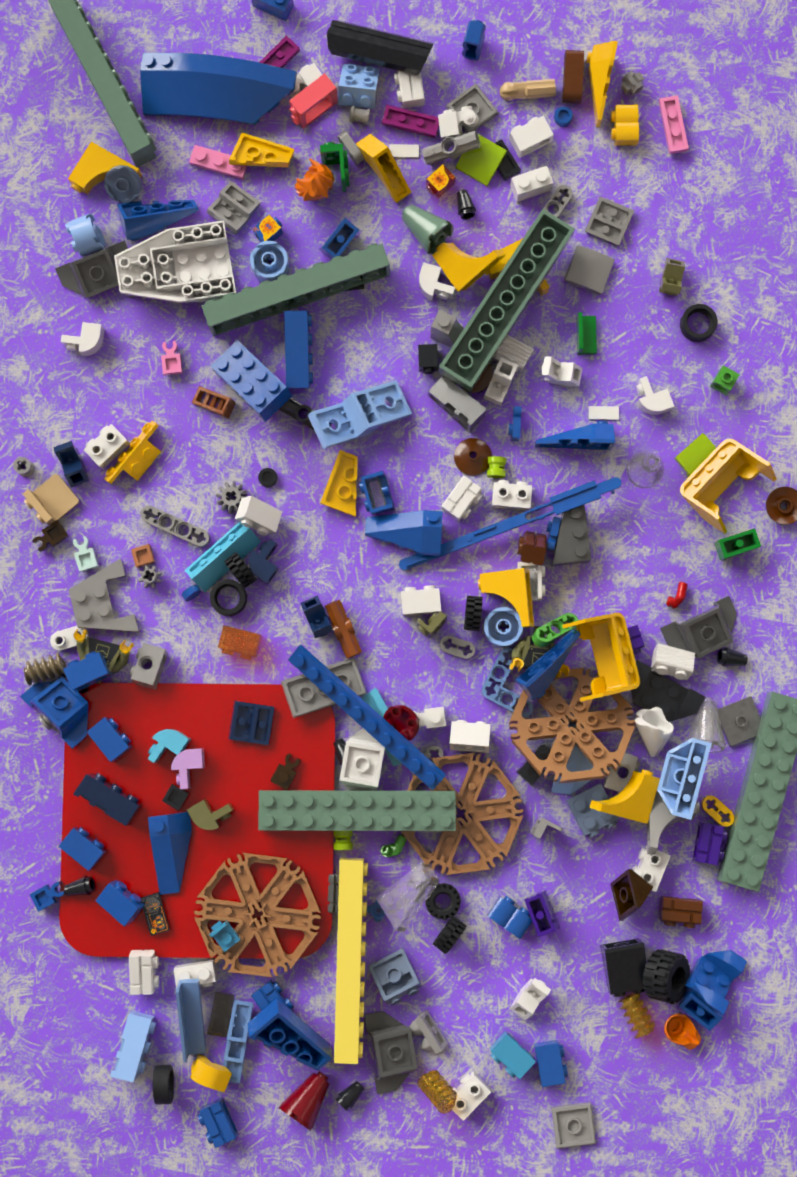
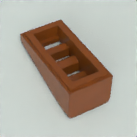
M199 386L192 404L229 419L236 402L232 398ZM204 393H207L203 403H201ZM211 396H213L210 405H208ZM218 399H220V402H219V404H218V406H217V409H216L215 406H216V404H217V402H218Z

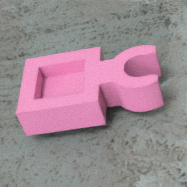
M173 341L171 349H168L166 342H163L162 347L166 352V355H161L163 375L183 374L180 353L175 354L178 349L176 341Z

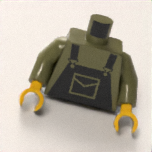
M534 626L533 634L541 626ZM532 636L523 637L512 649V663L509 669L512 670L514 666L518 668V672L522 668L528 669L555 645L554 642L545 647H539L534 644ZM563 663L556 676L560 677L563 672L568 677L569 667Z
M76 629L74 639L77 640V651L80 661L85 659V655L96 651V653L103 654L112 675L118 673L127 665L130 650L134 647V643L127 647L125 645L126 640L117 645L90 637L85 639L87 630L84 629L83 635H80L78 629Z

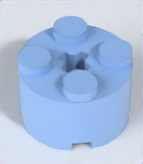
M91 213L65 224L69 235H72L74 240L71 241L75 252H79L81 257H86L106 249L104 247L106 243L99 226L93 223L96 219Z
M263 241L252 250L250 264L255 277L260 282L267 280L271 282L277 280V277L288 274L289 260L286 250L274 241Z
M500 607L491 611L483 625L486 639L497 647L511 646L520 638L523 631L520 616L508 607ZM501 623H504V626H508L505 632L498 629Z

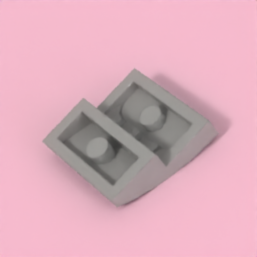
M230 181L220 191L219 197L207 209V213L217 221L224 220L225 227L237 235L255 213L260 202Z
M600 196L585 232L619 246L634 210Z
M578 245L576 246L564 281L578 288L584 287L600 295L603 293L615 259Z

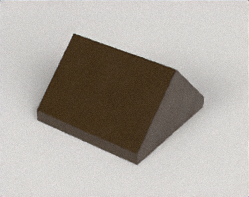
M632 869L626 870L610 883L619 921H623L638 910L653 889V886Z

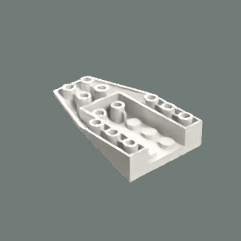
M224 220L166 229L114 255L121 294L178 303L204 302L211 299L219 300L228 293L236 294Z

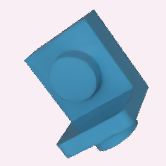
M227 920L223 923L218 921L211 927L213 931L209 934L217 941L224 952L241 939Z

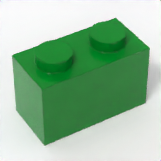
M755 528L720 539L714 543L720 561L761 547Z

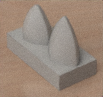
M427 1010L420 1013L409 1026L412 1036H425L421 1044V1049L424 1051H434L437 1054L448 1044Z

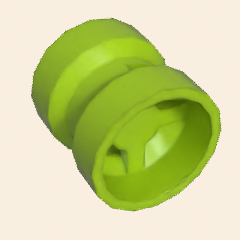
M500 456L488 457L489 469L487 470V477L505 478L506 471L504 466L506 465L507 458Z
M334 831V837L336 838L334 850L353 849V843L351 842L353 831Z

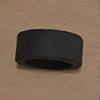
M705 304L690 306L680 319L682 334L693 342L706 341L717 328L718 319L716 313ZM699 312L708 317L710 325L706 332L697 334L690 330L688 318L693 313Z
M225 579L213 586L210 592V602L216 612L224 616H234L244 610L247 604V594L240 583ZM225 587L235 588L240 595L238 605L232 609L221 607L217 600L219 591Z
M156 1065L153 1072L154 1103L156 1105L171 1104L174 1097L172 1065Z

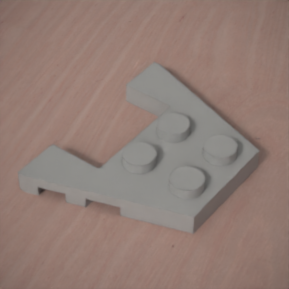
M121 559L69 589L78 628L139 632L135 614L115 619L106 581L125 577Z

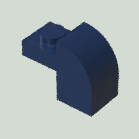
M69 441L54 447L55 454L62 465L64 476L71 488L88 482L89 479L85 465L73 442Z
M269 539L268 542H263L259 548L261 551L259 554L252 550L249 556L250 569L256 577L267 585L279 570L278 567L268 561V558L278 546L272 539Z
M318 595L300 603L315 638L326 636L329 632L333 631Z

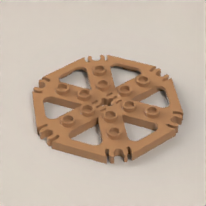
M585 668L570 669L568 677L562 672L560 677L555 676L553 679L574 677L578 680V685L570 705L550 684L549 688L545 690L546 693L537 701L551 717L525 719L522 717V711L529 696L523 690L509 721V730L514 729L517 731L516 734H511L514 746L540 776L543 770H545L544 779L547 778L548 774H554L553 782L555 783L558 781L559 776H561L559 784L608 777L610 772L607 770V767H612L615 771L618 766L620 767L636 726L635 720L627 719V716H633L634 712L631 705L620 693L611 695L618 704L616 709L588 712L593 699L580 702V698L593 695L591 682L594 678L599 677L598 672L595 677H590V669L586 670L585 675H583ZM568 721H570L571 723L576 722V726H575L576 728H574V727H570V728H569V727H568V725H569V722H568ZM622 730L623 737L615 752L608 751L594 735L597 732ZM556 737L546 760L538 759L526 743L529 740ZM575 745L594 766L591 770L576 772L567 770L566 766Z
M475 753L431 758L440 770L445 764L465 762L468 765V771L459 793L456 792L446 777L434 789L455 790L456 806L460 810H466L464 815L468 822L461 817H456V831H443L436 849L432 853L425 851L416 839L415 831H401L427 867L432 860L434 861L431 865L432 870H434L437 864L442 866L441 874L445 872L446 867H448L446 875L490 870L487 865L488 861L492 867H495L493 858L499 857L503 861V856L499 854L500 851L507 857L523 818V815L515 816V813L523 812V809L517 810L515 808V804L522 802V799L513 800V797L520 796V794L494 760L491 766L488 767L490 758L488 757L485 763H481L479 761L481 754L479 753L476 756V761H473ZM414 774L407 790H416L418 784L424 782ZM487 775H495L506 789V796L499 799L477 801ZM508 818L511 825L504 842L501 844L495 843L479 821ZM463 833L480 854V860L476 863L457 865L453 862V857Z
M243 852L245 861H243L241 854H237L238 863H233L230 857L227 861L230 865L228 867L225 860L197 898H204L205 901H196V904H201L203 909L202 911L195 910L194 914L202 915L203 917L195 916L194 918L211 960L217 953L219 956L216 957L214 963H217L220 959L225 960L223 970L227 969L229 964H232L227 972L273 977L270 970L273 969V974L278 976L277 967L281 966L287 972V962L291 970L318 932L311 931L310 929L317 930L320 928L319 925H314L312 921L315 918H321V915L313 914V912L321 913L304 870L297 876L301 869L300 866L293 871L290 869L292 860L288 861L286 866H284V862L288 858ZM254 862L273 864L277 867V873L261 894L250 870V866ZM224 875L231 876L241 902L215 899L212 896V890ZM298 883L302 886L308 901L306 909L277 907L293 884ZM255 908L259 912H263V914L261 915L262 925L257 917L253 918L252 916L255 913ZM209 920H227L239 923L234 930L241 939L224 952L220 945H216L213 938L209 935ZM274 927L302 930L304 932V939L292 954L284 952ZM254 935L266 961L265 965L261 967L243 965L239 962L240 954Z

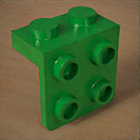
M324 143V145H320L322 164H340L342 191L346 192V186H350L347 150H343V143Z

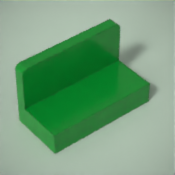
M578 312L576 317L577 355H596V316H582V312Z

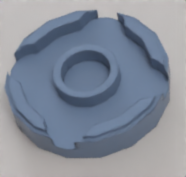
M118 165L107 172L104 187L107 194L113 200L129 203L139 196L142 190V181L134 169L129 166Z

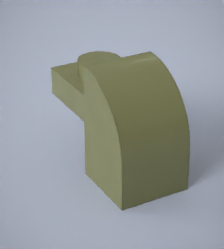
M666 258L659 292L676 296L680 294L682 289L681 281L685 270L684 261Z
M206 799L187 809L193 822L205 830L221 827L218 819L220 818L223 821L232 816L230 812L234 810L231 803L213 812Z

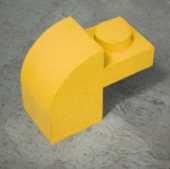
M201 1054L197 1055L196 1060L191 1065L192 1074L190 1078L193 1081L207 1088L225 1092L232 1075L225 1066L211 1063L206 1056Z

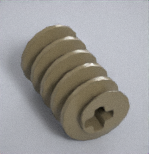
M56 653V659H53L51 655H49L48 661L41 657V663L34 659L32 666L29 661H26L24 676L29 686L32 685V682L38 684L40 679L45 682L47 677L52 680L55 678V675L60 678L62 672L65 675L63 670L66 668L64 659L59 653Z

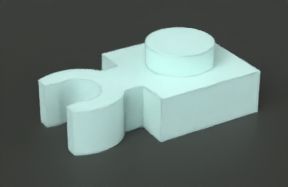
M83 536L84 543L82 545L78 544L77 539H73L74 546L79 550V552L74 553L79 572L99 567L94 548L88 549L89 540L86 536Z

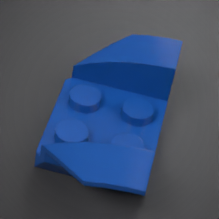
M63 677L58 678L54 682L33 684L20 696L31 708L35 706L60 731V737L72 749L87 736L88 702L78 692L73 691L70 684Z
M731 950L707 953L697 959L685 986L712 1009L724 1015L729 1004L725 999L732 981L742 974L747 961Z

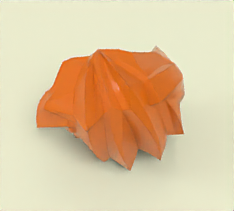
M309 158L312 166L308 168L309 170L306 171L303 179L296 178V193L299 194L298 196L303 197V201H317L324 197L328 198V191L333 188V182L335 181L333 173L326 165Z

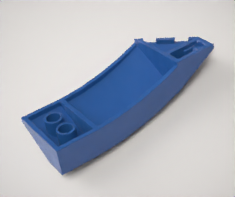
M143 53L140 68L143 115L213 118L253 124L255 126L260 122L259 119L265 113H270L280 104L279 101L287 94L289 96L295 90L297 72L255 61L216 55Z

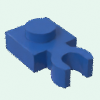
M514 406L513 421L508 426V435H511V441H519L522 409L520 406Z
M554 516L552 521H548L546 532H549L546 548L548 551L553 552L562 518Z
M62 881L54 883L51 888L49 884L30 894L38 912L56 903L55 897L65 895V891H58V886L62 884Z

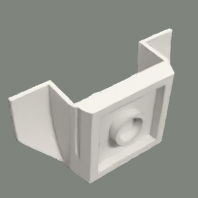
M364 728L346 741L339 781L344 784L347 790L378 789L385 747Z

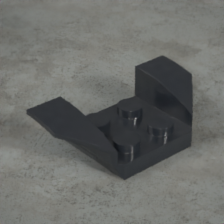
M636 660L640 684L638 688L631 690L632 703L642 709L659 707L662 709L668 722L697 714L706 698L705 696L692 689H687L655 671H651L652 667Z

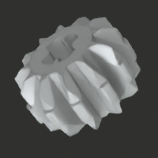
M235 481L232 482L231 487L228 482H225V489L221 486L218 488L222 494H216V497L220 498L217 504L222 505V511L228 508L229 514H232L233 508H235L236 512L238 511L241 499L245 498L244 495L248 493L247 490H242V484L236 487ZM234 495L236 500H230L228 496Z

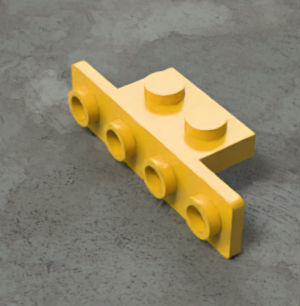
M147 422L141 430L142 433L130 442L128 450L119 455L118 462L105 473L104 479L112 484L122 470L138 481L159 456L161 451L148 441L149 437L159 426L156 422Z

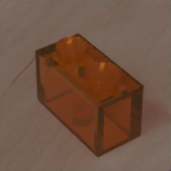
M223 625L218 648L222 649L221 653L233 656V652L241 654L240 658L251 660L252 657L257 658L262 635Z

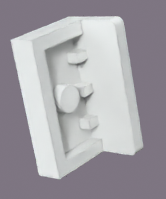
M517 562V569L525 568L530 572L532 601H541L542 596H545V585H542V577H545V566L535 565L532 562Z

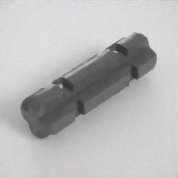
M330 874L328 878L330 883L328 885V901H330L328 912L338 913L339 875Z

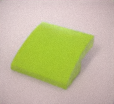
M478 134L481 143L480 148L463 153L455 168L481 184L488 186L507 150Z
M702 433L678 454L674 460L684 469L689 477L716 447Z

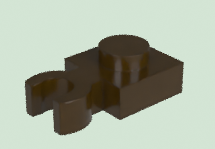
M56 520L41 530L44 536L35 537L32 541L35 544L42 541V546L38 548L42 552L47 549L49 543L54 547L68 538L69 535L61 523Z
M290 753L285 758V766L279 764L270 780L288 790L297 774L292 770L293 767L298 766L300 763L299 758L295 763H291L289 758L292 754Z

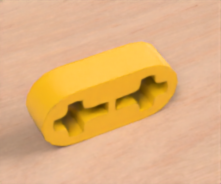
M708 795L702 799V809L714 821L725 827L733 824L734 814L718 798ZM707 800L715 801L713 805L717 808L716 811L713 808H706L708 805L706 803ZM718 813H728L729 815L727 818L729 819V821L721 822L722 817Z

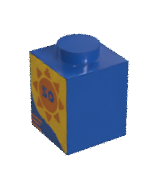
M269 214L252 230L260 242L275 241L283 234L281 228L283 225L276 217L273 219Z

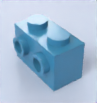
M506 1030L490 1047L492 1052L490 1056L498 1064L502 1062L506 1066L505 1070L513 1078L517 1076L521 1079L536 1062L535 1058Z

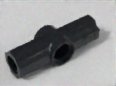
M290 398L279 409L281 412L297 420L298 423L314 430L309 417L305 419L299 417L302 411L313 412L309 406Z

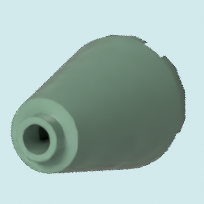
M415 205L407 206L402 212V220L428 254L431 253L433 255L440 244L447 243L445 241L447 236L451 237L453 234V224Z

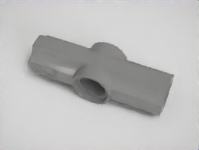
M472 131L455 138L447 137L438 144L423 148V157L426 164L431 165L448 158L456 159L463 153L480 148L479 136L476 131ZM455 145L454 149L449 151V147Z

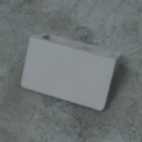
M539 816L530 833L540 839L547 825L560 832L563 828Z

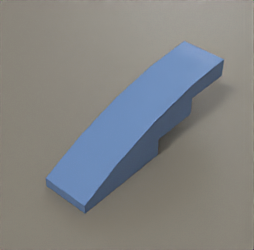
M234 1000L223 1059V1066L232 1073L229 1082L238 1084L241 1082L249 1036L247 1023L251 1021L254 1004L240 1000Z

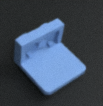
M344 64L339 81L338 105H354L355 107L375 109L376 88L380 69L373 66Z

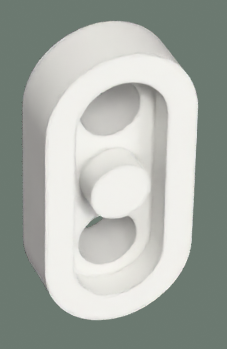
M74 626L55 632L50 639L51 646L59 651L77 647L74 633L78 629V632L83 635V631L86 628ZM87 630V635H86L85 639H87V637H89V632H88V630ZM59 637L63 639L61 644L57 643Z

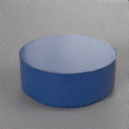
M562 106L556 109L554 121L558 126L565 127L571 123L573 113L570 108Z
M192 585L183 591L182 597L188 602L201 593V589L198 585Z

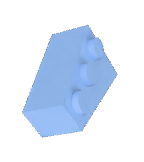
M133 1010L129 1013L121 1038L120 1050L117 1051L115 1070L111 1071L110 1077L134 1082L140 1073H144L146 1061H144L145 1053L148 1054L151 1047L149 1037L150 1034H154L156 1022H153L155 1016Z

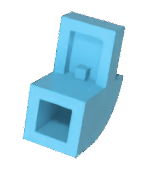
M165 729L159 731L152 737L158 744L154 743L148 751L150 756L147 759L157 763L167 748L178 755L184 751L191 739L177 730Z

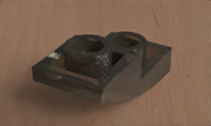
M215 992L207 1034L227 1037L234 995Z

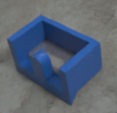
M382 470L362 476V482L359 485L362 494L365 493L367 498L364 501L367 512L370 511L372 515L395 510L385 472Z

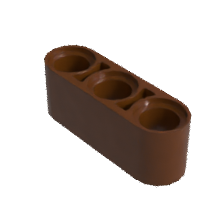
M565 50L562 103L581 104L584 71L583 50Z

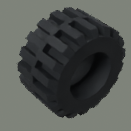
M658 949L652 953L645 965L643 974L644 991L649 998L670 1004L678 1003L683 998L687 990L685 984L690 977V965H688L689 961L686 959V956L663 949Z

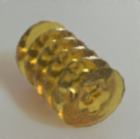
M631 993L618 1001L623 1002L619 1007L620 1010H627L623 1016H630L627 1024H634L630 1029L631 1032H638L634 1036L635 1039L648 1035L655 1027V1022L650 1021L651 1015L646 1014L648 1011L647 1007H642L644 1001L639 999L640 993Z
M432 1070L419 1078L417 1082L418 1087L425 1093L438 1111L443 1114L449 1113L454 1108L457 1099V1092L453 1090L452 1086L440 1075L438 1070Z

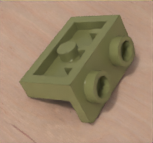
M441 611L438 614L434 613L428 620L429 625L418 619V631L425 637L428 635L433 637L447 621V616Z

